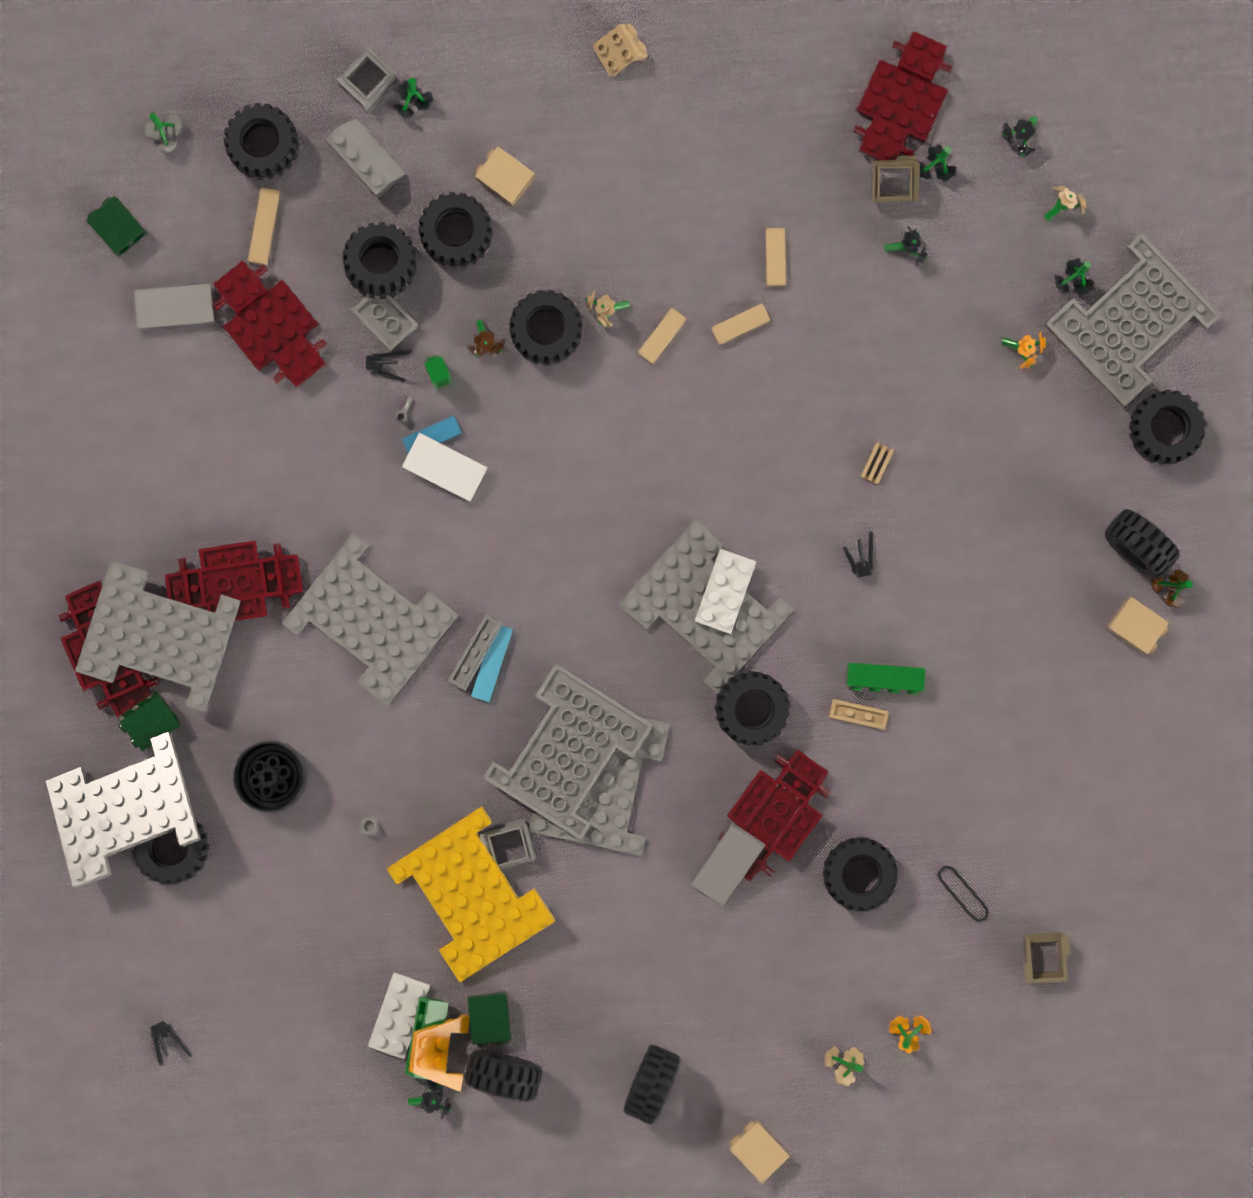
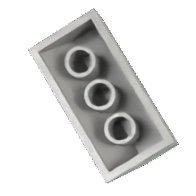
M356 118L339 126L325 138L328 145L378 200L406 176V173Z

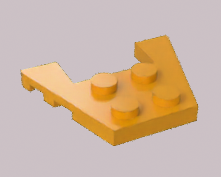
M463 1014L456 1019L446 1020L442 1024L432 1025L415 1031L413 1033L409 1071L454 1090L461 1091L463 1074L460 1072H446L450 1033H468L469 1015Z

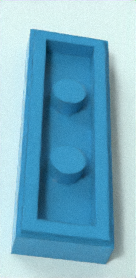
M452 416L402 438V441L409 454L419 433L442 443L462 434L455 417Z

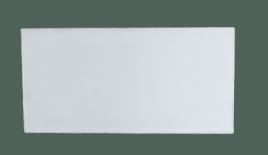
M421 433L418 434L402 465L403 468L470 502L488 468Z
M720 549L695 622L731 634L756 561Z
M396 972L393 973L368 1047L405 1059L412 1038L419 997H427L430 984Z

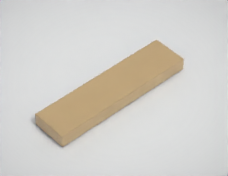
M261 187L248 258L249 263L268 266L280 190Z

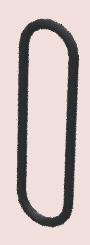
M942 867L938 872L940 882L974 921L980 922L985 920L989 912L983 901L953 867ZM944 869H951L985 908L986 913L983 918H975L942 880L941 872Z

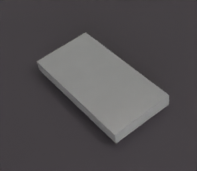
M211 284L134 291L137 329L215 323Z
M732 823L691 885L724 906L765 844Z

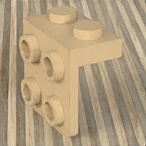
M619 24L593 44L596 54L610 76H615L633 61L644 60L648 57L645 45L639 40L636 35V29L630 24Z

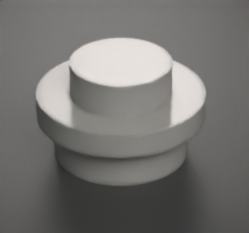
M368 816L361 820L360 830L363 834L371 836L377 833L379 822L376 818Z

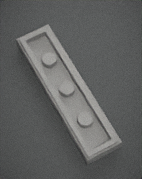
M487 614L484 616L449 677V682L462 690L467 689L502 628L503 623Z

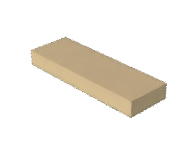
M766 228L767 286H786L785 228Z
M763 303L711 327V330L720 346L769 322L770 318Z
M671 308L639 350L638 354L653 365L686 322L687 318Z
M832 699L828 718L885 730L889 711Z

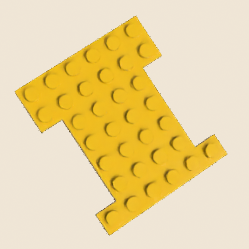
M482 806L386 868L396 885L413 875L454 940L439 949V952L459 983L556 921L535 888L520 898L517 896L490 852L481 841L477 832L492 823Z

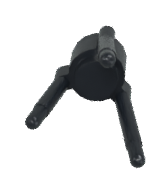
M400 350L381 354L373 353V356L367 355L366 370L372 371L373 375H381L405 382L404 378L379 371V369L383 368V364H398L397 360H383V357L411 353L412 350Z
M872 531L869 532L868 561L864 559L860 538L857 539L861 562H857V566H855L847 547L843 546L852 567V572L857 574V578L872 575L871 570H874Z
M162 1021L150 1027L152 1031L150 1034L154 1041L159 1066H162L163 1062L158 1041L165 1057H168L169 1054L163 1040L169 1036L168 1032L189 1057H192V1054L172 1030L170 1024L166 1025Z

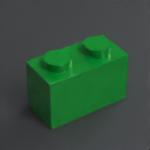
M434 355L427 358V362L424 364L435 389L453 383L442 356Z

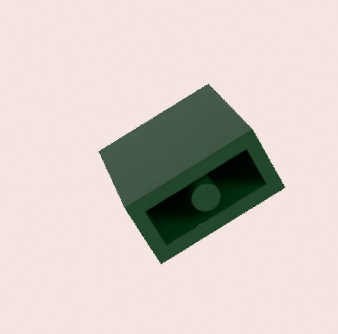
M114 195L105 199L102 203L103 205L98 210L94 209L91 211L86 221L119 258L148 233Z
M156 691L119 716L120 723L118 724L123 733L127 732L131 738L129 740L135 748L139 747L142 752L152 746V738L167 732L171 733L181 726L179 718L159 691Z
M507 991L468 996L472 1045L477 1044V1047L489 1046L490 1042H496V1045L508 1044V1040L512 1039Z

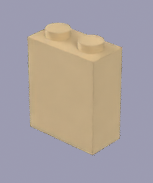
M497 147L488 153L486 157L488 160L485 164L478 166L475 171V178L477 182L513 207L534 180L535 173L503 149Z
M1127 597L1106 629L1143 655L1154 652L1158 645L1156 642L1159 637L1163 638L1167 633L1169 622L1133 597Z
M756 1120L754 1122L750 1121L743 1128L745 1131L740 1136L737 1134L730 1140L729 1149L763 1183L790 1155L762 1124Z

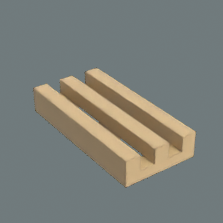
M876 442L860 477L878 485L894 450ZM878 448L882 449L870 475L867 476L866 473ZM886 451L888 452L877 478L874 479L873 476Z

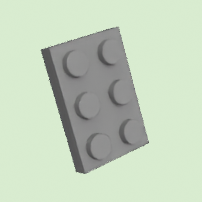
M368 294L352 309V312L391 352L419 326L389 294L386 295V299H380V296H375V299L369 298Z

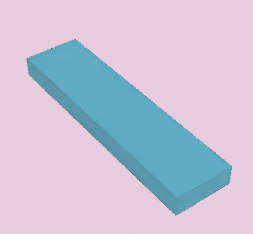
M502 626L482 661L471 697L490 702L513 629Z

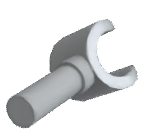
M409 396L402 411L396 413V420L399 414L403 413L405 416L403 422L407 421V411L413 400L412 397Z

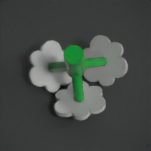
M151 113L149 115L150 123L145 124V135L148 138L153 137L154 140L162 137L164 143L158 145L156 149L158 152L163 151L167 153L174 150V147L177 146V141H167L164 127L168 128L167 132L170 136H177L183 127L182 122H180V116L171 114L168 122H161L155 113Z

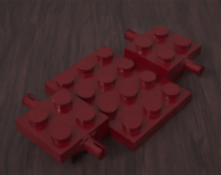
M915 31L912 32L910 39L905 44L894 40L892 48L901 51V59L898 65L894 66L879 59L856 110L857 113L873 119L867 129L855 125L853 132L863 136L858 152L878 161L896 160L901 154L913 156L915 152L904 147L907 135L925 143L948 93V89L932 83L939 69L950 74L953 66L943 62L948 46Z
M242 260L213 283L219 291L221 298L212 305L218 311L227 304L238 314L226 323L223 328L259 372L274 360L278 364L280 372L272 380L277 384L286 377L298 388L327 365L319 353V350L327 345L325 340L322 338L313 345L304 337L319 324L283 279L267 291L259 278L268 271L267 268L262 265L254 271Z
M256 540L198 549L201 568L187 569L186 558L178 559L180 570L175 573L164 574L168 599L193 607H207V611L216 613L220 597L223 595L241 601L234 622L268 617L265 598L280 597L282 609L290 608L288 596L304 592L299 555L282 554L281 543L273 544L274 556L259 559Z
M99 580L65 595L69 611L58 615V617L61 618V622L72 618L77 631L60 639L82 690L86 691L101 684L107 699L96 703L99 706L98 709L101 710L110 706L114 710L117 719H119L121 714L151 695L150 688L160 684V682L156 681L159 680L157 676L146 681L141 671L122 665L118 667L114 683L75 671L103 586L102 581Z
M798 749L788 760L777 754V758H774L773 761L782 766L781 773L776 780L760 769L726 816L739 825L741 829L765 844L744 875L750 882L760 871H763L769 877L772 876L770 872L774 873L775 870L766 865V862L773 851L790 862L823 816V814L807 803L817 792L826 799L831 794L830 791L822 786L829 771Z

